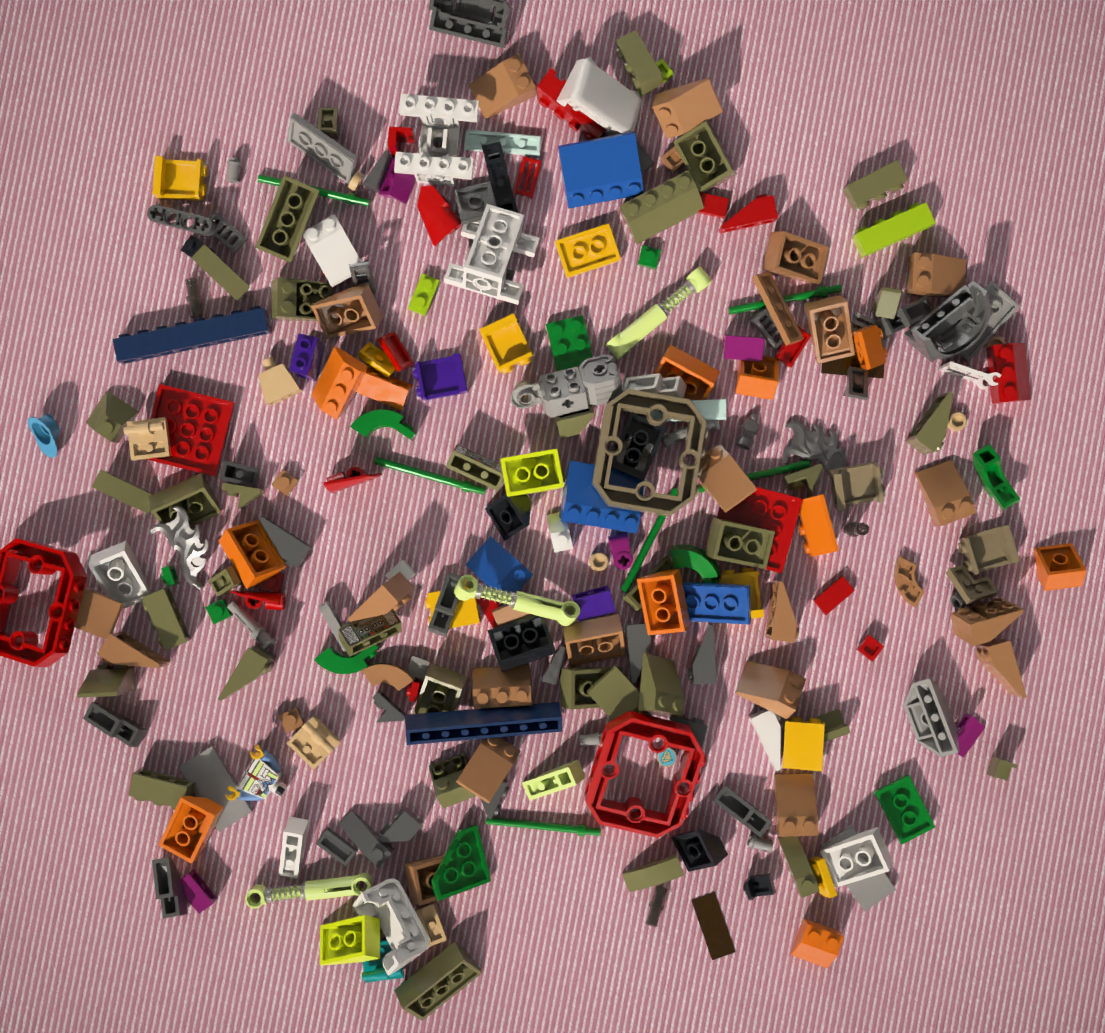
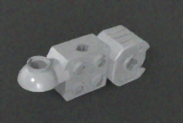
M606 354L585 359L580 364L579 369L577 366L541 375L536 383L528 381L518 382L511 392L510 401L512 405L521 409L530 408L542 403L546 415L553 418L589 409L588 406L590 405L598 406L609 403L623 393L621 375L617 371L615 357Z

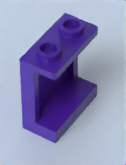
M299 333L289 370L297 373V377L316 381L325 344L317 337Z
M460 353L452 354L453 356L415 362V367H412L414 378H418L419 385L416 386L418 397H421L423 401L468 393Z

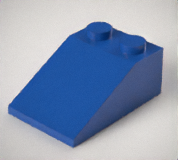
M491 536L465 564L488 587L491 586L493 589L496 587L497 590L502 589V591L507 590V592L519 591L533 575L532 572Z

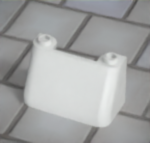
M586 58L577 60L556 102L563 107L568 103L573 107L574 111L580 110L607 129V134L613 136L634 132L642 100L639 93L633 90L630 91L597 67L595 61Z
M393 878L387 879L363 891L353 904V908L358 916L367 915L380 918V927L392 949L383 958V967L388 976L401 969L428 948L429 937L398 880Z

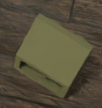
M465 752L429 765L435 795L442 808L476 796L456 783L468 763Z

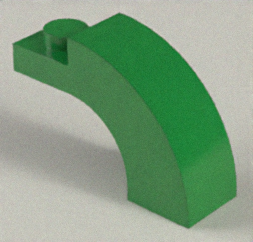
M390 410L367 412L358 417L350 426L368 439L374 431L384 427L393 428L412 441L416 437V434L413 432L415 428L406 422L402 425L405 417Z
M989 444L973 453V463L990 498H994L1003 511L1018 503L1020 497L1003 474L1000 465L1001 458Z
M686 544L674 545L670 548L669 553L675 569L681 567L692 568L701 575L704 583L720 584L718 578H715L720 573L719 566L714 559L705 555L704 550Z
M375 644L358 655L351 657L339 654L331 646L314 660L322 668L330 672L352 674L368 667L370 663L366 658L368 657L371 660L379 653L377 649L381 646Z

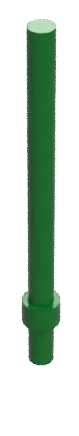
M261 174L258 175V182L279 186L282 180ZM311 186L320 190L319 196L346 201V204L370 206V199L356 196L354 193L348 192L345 194Z
M841 284L830 287L820 286L815 290L782 297L786 303L814 297L824 298L829 294L842 292ZM761 300L728 307V312L731 315L764 308L766 305Z
M380 457L375 458L374 464L457 487L467 493L471 491L485 495L486 488L474 485L467 480L460 481Z
M805 460L749 473L746 476L750 481L808 468L810 467V462ZM699 485L698 493L706 492V490L701 485Z
M673 487L669 495L677 496V489ZM659 515L621 590L628 592L667 516Z
M498 817L486 818V824L576 833L578 834L577 836H601V828L586 827L584 824L575 826Z

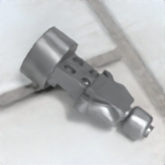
M752 413L750 419H745L744 423L740 426V428H743V432L738 437L736 446L742 449L750 450L753 443V434H758L759 424L756 422L758 418L756 413Z

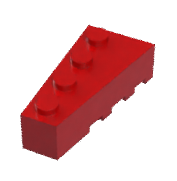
M550 68L537 85L539 104L544 108L549 107L553 110V114L560 120H566L573 130L582 132L586 140L604 137L607 129L580 110L574 111L573 107L568 103L563 107L556 102L566 80L560 81L554 76L556 71Z

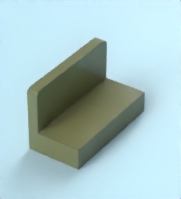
M839 709L813 717L821 719V722H825L824 742L851 733L848 725L844 723Z

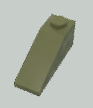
M798 836L779 837L778 841L800 897L803 898L820 892Z

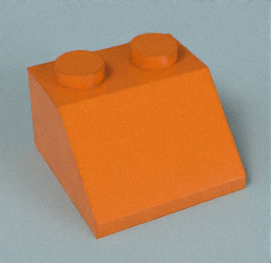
M871 325L852 331L860 368L869 370L886 363L885 358L888 357L886 347H882L881 339H883V333L881 328H878L877 325Z
M763 356L762 361L739 360L735 393L773 400L779 382V360Z
M1073 543L1034 548L1037 576L1044 591L1083 586L1087 570Z
M803 918L790 954L828 968L838 956L844 936L839 930Z

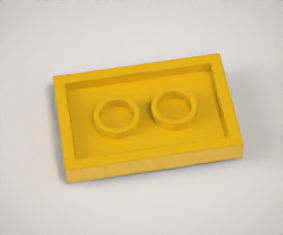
M609 223L555 241L566 278L621 261Z

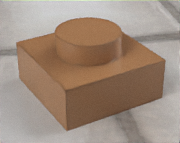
M675 146L660 159L672 174L684 165Z
M282 469L272 483V486L286 496H289L299 480Z
M298 707L279 715L286 733L305 724Z

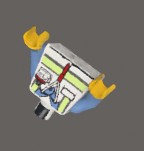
M256 744L254 747L257 752L249 751L253 761L236 788L238 790L236 791L233 786H229L227 789L233 791L231 795L225 794L226 798L230 801L235 799L261 801L268 798L271 792L282 797L287 787L278 782L283 773L280 771L281 767L276 756L261 750V747Z

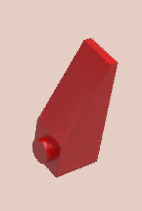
M767 194L758 195L756 199L722 224L719 234L775 222L778 214L774 196H768Z

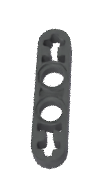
M152 205L147 211L149 220L157 224L204 236H211L216 231V223L204 216L160 205ZM160 212L164 214V217L155 216V213ZM176 213L177 220L171 223L170 217ZM189 218H193L194 220L193 225L191 227H187L186 222ZM200 223L209 225V227L204 229L200 227Z

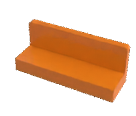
M368 367L356 392L402 410L407 396L412 391L413 385L392 376L387 378L377 370Z

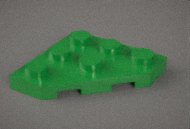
M477 825L457 830L432 879L435 897L438 901L491 882Z

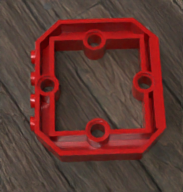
M15 538L0 550V656L33 667H49L69 652L87 579L77 553ZM21 560L28 562L29 570L33 574L52 575L56 570L61 571L55 600L49 608L50 620L43 645L38 643V635L35 632L15 631L12 634L4 632L10 604L15 603L19 597V591L15 584Z
M628 711L605 724L584 791L585 802L600 825L659 838L682 826L684 819H687L689 802H692L694 799V787L700 781L699 772L701 766L704 767L706 763V755L689 725ZM623 735L648 741L649 748L655 753L665 751L668 746L685 750L679 770L672 777L673 789L665 813L645 809L642 801L637 797H630L625 803L603 798L608 780L615 778L619 773L616 755ZM655 738H661L659 742H653ZM607 764L613 765L611 768H605ZM686 782L684 786H679L680 783ZM634 808H638L635 812L631 811Z

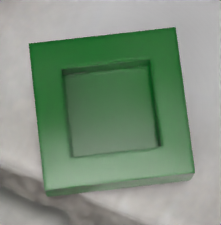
M642 245L637 265L656 270L661 250Z
M174 565L161 568L163 572L161 573V578L167 586L180 584Z
M225 599L205 607L213 625L232 616L231 611L227 608L228 605Z

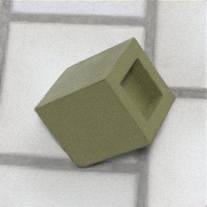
M992 756L987 774L1007 781L1011 768L1017 769L1018 765Z

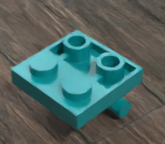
M380 939L379 959L363 962L364 972H362V980H365V983L404 978L403 967L389 976L383 967L384 956L392 951L387 939Z

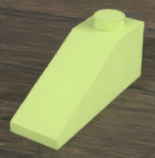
M575 760L522 782L529 800H533L575 786L586 776L579 760Z

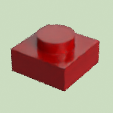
M277 573L263 582L260 589L280 593L284 573Z
M867 634L856 650L873 662L884 646Z
M414 680L412 684H408L406 695L409 696V701L417 702L422 681Z

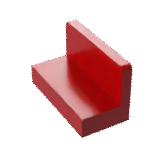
M389 126L388 148L392 157H395L396 151L400 152L401 142L416 143L412 128Z

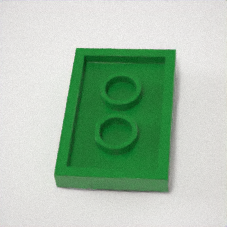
M583 315L546 324L557 371L577 366L579 369L580 364L585 359L593 357Z
M908 774L873 791L901 845L935 828Z

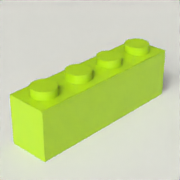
M917 202L909 206L908 211L902 212V210L893 213L890 219L885 220L882 218L875 221L874 226L870 228L864 226L856 230L857 233L852 238L861 258L931 228L936 222L927 202L921 205Z

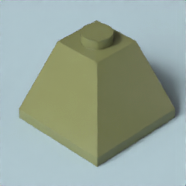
M106 391L86 423L110 442L119 443L124 436L123 427L127 426V422L134 421L139 411L109 391Z
M592 405L588 406L589 409L555 417L560 439L580 434L595 416Z

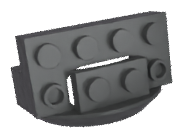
M430 0L429 10H432L429 30L505 48L513 8H510L507 0H456L454 12V0Z
M975 281L969 283L968 287L964 285L904 333L908 343L930 362L936 359L951 358L965 352L979 340L987 327L989 317L993 315L988 291ZM967 317H970L971 319H973V320L977 323V325H975V324H974L972 321H970ZM962 319L950 332L939 337L958 320Z

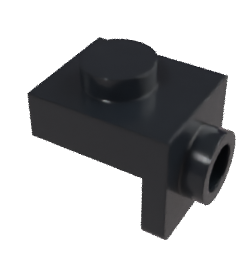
M191 235L184 243L181 251L192 257L205 243Z
M771 873L749 876L743 885L744 893L749 901L758 896L774 895L776 893Z

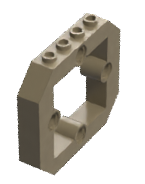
M627 389L607 403L603 413L592 485L607 506L669 517L691 502L694 496L697 497L699 492V485H696L697 477L700 478L702 474V466H699L700 458H704L705 455L703 440L707 439L709 430L706 427L705 419L690 399ZM621 411L644 414L647 416V421L653 426L663 424L666 418L688 422L684 452L678 459L681 471L677 496L655 493L653 484L648 481L640 482L635 489L608 485L613 457H616L623 447L622 441L616 437ZM659 411L662 414V418L659 420L654 419L652 412ZM614 442L617 445V450L614 452L609 451L607 444ZM686 455L693 457L694 463L692 465H688L685 462L684 458ZM647 487L649 489V496H641L639 493L640 488Z

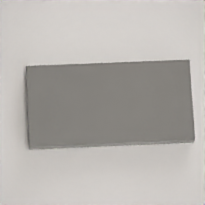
M294 112L290 116L287 141L349 184L354 176L358 157Z
M993 281L989 282L984 288L988 291L993 315L989 317L987 327L979 340L968 350L959 354L967 363L971 361L1020 307ZM967 317L970 321L977 325V323L973 319ZM962 319L943 332L941 336L950 332Z
M214 746L179 766L185 778L195 782L193 791L197 797L208 798L224 807L215 825L218 832L253 811L248 801L239 799L230 801L226 798L225 794L231 795L233 791H229L227 788L233 786L237 791V783Z
M849 825L822 844L820 849H825L852 837L857 832ZM885 873L846 884L864 911H867L896 890Z

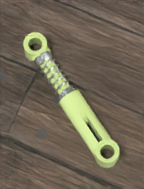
M701 266L686 278L687 281L682 284V287H678L674 294L666 297L662 304H654L605 345L617 360L663 323L670 314V311H674L678 304H682L683 300L686 301V298L690 297L689 295H693L695 292L700 293L713 281Z
M471 575L462 576L454 589L456 597L460 600L484 598V600L489 599V602L493 600L494 603L497 601L499 604H509V607L511 606L513 610L553 619L563 626L571 625L580 614V607L574 601H566L564 603L521 591L507 592V590H497L496 587L493 589L491 586L487 587L478 583L476 578Z
M360 873L355 876L310 880L304 884L302 883V885L299 884V886L294 884L292 887L289 885V887L283 886V888H280V886L278 888H267L257 884L247 892L245 901L250 908L256 909L274 900L276 902L279 900L284 901V899L287 901L289 899L294 900L295 898L299 900L301 897L308 901L352 895L360 896L363 891L372 887L373 879L368 873ZM358 881H364L367 887H359ZM253 893H258L261 896V900H256L253 897Z

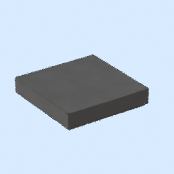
M490 181L453 190L462 225L480 221L487 204L497 207Z

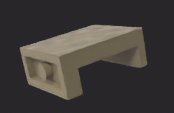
M868 462L829 470L833 506L838 511L846 510V506L871 501L884 502L883 496L886 495V492L881 482L883 470L877 463Z
M1009 525L997 526L959 538V550L964 554L966 560L964 561V566L970 575H977L986 570L1020 562Z

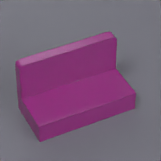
M391 158L379 195L394 198L406 204L415 181V175L395 173V159Z
M724 335L725 359L762 361L764 338Z
M965 713L957 725L959 752L957 754L961 757H965L985 729V726L978 722V719Z
M194 869L181 879L185 898L199 914L218 899Z

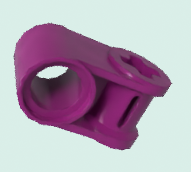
M627 532L608 536L615 566L620 570L628 569L632 565V556ZM621 556H624V559H628L625 567L618 563Z

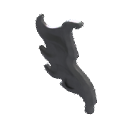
M792 421L785 426L793 430L794 437L790 446L783 451L782 463L787 462L789 455H797L809 461L818 459L828 473L829 470L845 467V452L843 447L836 448L838 438L834 431L829 430L830 437H827L823 430L815 424L813 425L814 432H810L802 423Z
M174 506L173 509L177 511V517L169 523L161 522L156 524L150 530V533L153 534L160 530L165 534L172 548L178 550L181 554L180 568L185 580L190 586L193 585L200 591L205 585L198 580V573L206 565L207 557H203L202 554L209 549L210 542L206 538L204 543H202L199 524H196L195 529L190 526L188 512L183 507Z

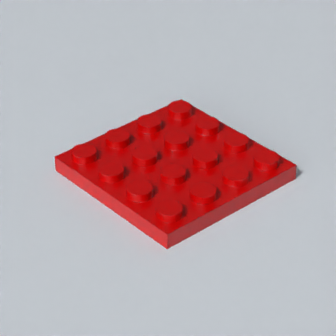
M159 384L150 419L167 418L172 456L146 460L217 477L235 402Z
M756 487L757 490L728 512L725 513L719 507L717 518L775 531L766 570L782 574L803 499Z

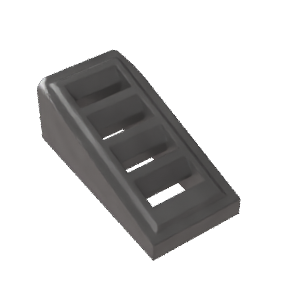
M384 151L364 180L363 185L365 188L379 193L388 164L392 158L389 151Z
M214 212L209 218L217 224L213 235L236 253L246 242L247 238L217 212ZM226 225L227 227L219 235L218 232ZM230 231H233V233L227 238V240H225L224 238L227 236V234ZM236 236H239L237 241L233 245H231L230 243L233 241V239Z
M369 262L349 264L354 286L369 284L372 293L376 294V284Z
M767 307L761 308L749 319L774 349L783 344L784 341L781 336L777 340H773L779 334V331ZM765 316L766 318L760 322L759 320ZM770 321L771 324L764 328L763 326ZM775 327L776 330L769 335L768 332Z
M564 645L559 647L541 681L557 684L566 649Z

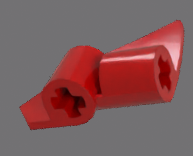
M421 186L417 207L433 245L437 246L448 234L458 230L462 223L450 208L451 205L434 186Z
M351 467L346 475L344 472H340L327 477V482H324V486L329 492L336 493L354 485L376 479L383 474L382 472L367 474L363 468ZM355 471L360 473V476L353 477L355 475Z
M231 590L230 592L245 597V604L250 609L260 608L264 604L268 610L285 609V593ZM251 599L259 600V602L254 605Z

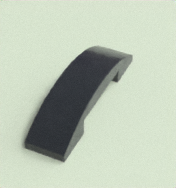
M500 141L483 145L484 159L497 207L518 213Z

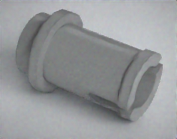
M229 158L227 165H229L227 182L238 184L240 167H242L241 160Z
M597 731L594 734H580L581 747L599 746L603 733Z
M756 834L749 835L747 846L752 850L755 848L770 853L773 848V841L757 837Z

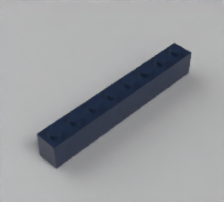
M254 306L249 308L250 311H232L231 315L216 314L207 320L205 318H197L192 323L178 322L173 327H156L154 331L139 330L135 335H130L129 333L118 335L119 338L112 339L116 359L121 364H127L271 334L268 312L266 309L261 308V306Z
M559 702L526 706L405 715L406 744L415 745L562 732Z

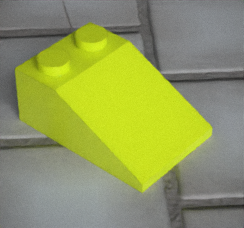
M557 449L500 458L507 497L550 491L564 487Z
M362 915L320 925L321 966L365 962L380 958V918Z

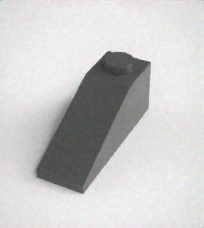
M261 516L259 520L280 556L286 559L284 563L292 568L295 566L301 567L313 547L267 517Z
M645 622L625 624L631 683H636L642 668L643 653L648 652L651 638H654V635L647 634Z
M712 624L707 625L691 661V668H688V680H691L693 684L717 683L714 625Z
M353 810L339 823V826L360 851L378 868L392 854L394 848L388 842H381L379 840L380 835Z

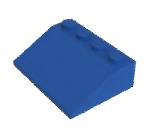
M635 131L558 146L568 209L643 194L642 174Z
M570 460L559 513L561 521L637 533L641 512L607 506L592 485L595 464ZM611 467L608 485L635 489L640 482H643V480ZM641 487L639 490L641 496H643L644 487Z

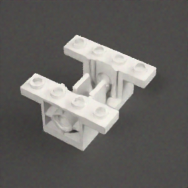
M401 94L400 115L420 117L422 127L419 153L396 151L394 172L413 174L417 183L455 186L456 178L472 180L474 159L458 157L461 121H478L479 101ZM436 142H442L441 148H436L434 145Z
M487 204L480 221L463 225L461 236L474 239L464 267L449 263L444 283L518 305L524 285L506 280L507 266L512 251L534 257L540 238L522 233L523 214Z

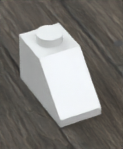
M559 513L546 515L554 553L573 549L568 523L561 521Z

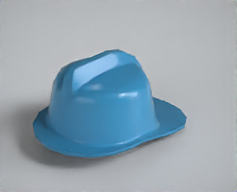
M45 414L40 418L29 417L27 421L28 426L40 450L50 458L56 457L58 448L55 441L59 437L60 428L52 415Z

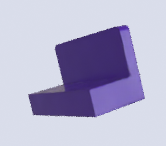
M608 585L571 595L572 600L580 607V614L577 617L578 621L615 612Z

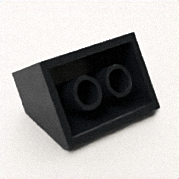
M530 615L488 630L502 672L556 653L544 617Z

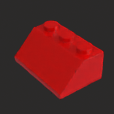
M1025 343L997 344L987 347L989 374L994 372L1001 374L1000 378L993 376V381L999 384L996 386L990 385L992 404L1031 400Z

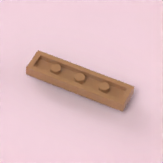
M770 271L756 274L752 279L785 345L794 344L804 339Z

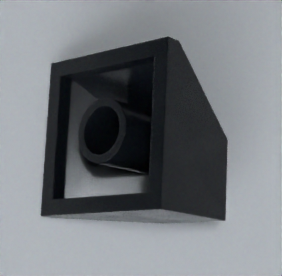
M505 494L485 508L504 541L530 524L531 501L527 494L507 497V494Z
M701 829L671 837L688 872L716 866L728 855L720 837Z

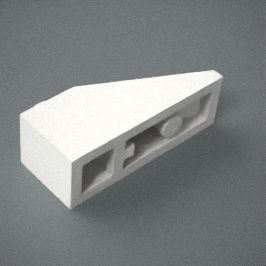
M763 709L749 716V719L773 768L779 771L781 726L778 721L781 718L779 715Z
M289 817L283 832L279 876L298 879L309 820Z

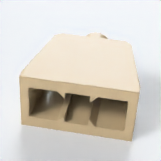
M273 357L262 361L266 371L258 374L266 405L272 406L303 392L286 365L280 364L277 366Z

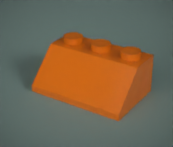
M670 344L654 374L660 373L663 378L681 376L687 385L683 398L705 400L713 388L720 371Z
M335 346L311 394L319 409L336 420L345 414L368 365Z
M824 494L803 499L798 514L800 522L798 530L800 535L804 537L803 549L805 554L808 553L809 557L839 551Z
M259 520L226 529L219 539L220 545L246 589L262 584L287 567Z
M680 569L660 571L638 578L637 584L647 634L656 635L686 631L691 624Z
M182 796L158 845L192 864L202 854L224 807L208 798Z

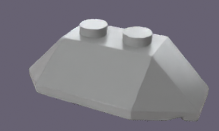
M932 678L912 683L903 706L917 742L936 753L939 757L958 753V730L944 692Z

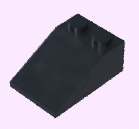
M631 412L619 438L622 441V450L616 457H613L611 467L644 481L666 427L662 425L653 426L646 418Z

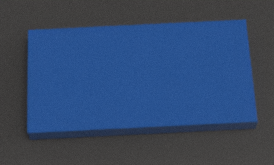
M682 582L690 621L751 624L750 585Z

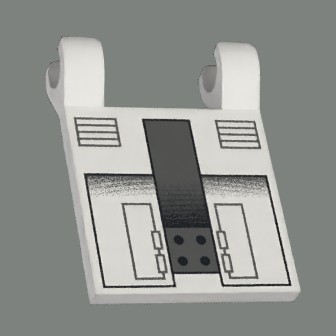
M948 362L939 367V371L975 382L983 390L988 389V386L983 385V380H986L991 386H996L999 383L993 381V376L1001 377V374L997 372L987 374L954 362Z

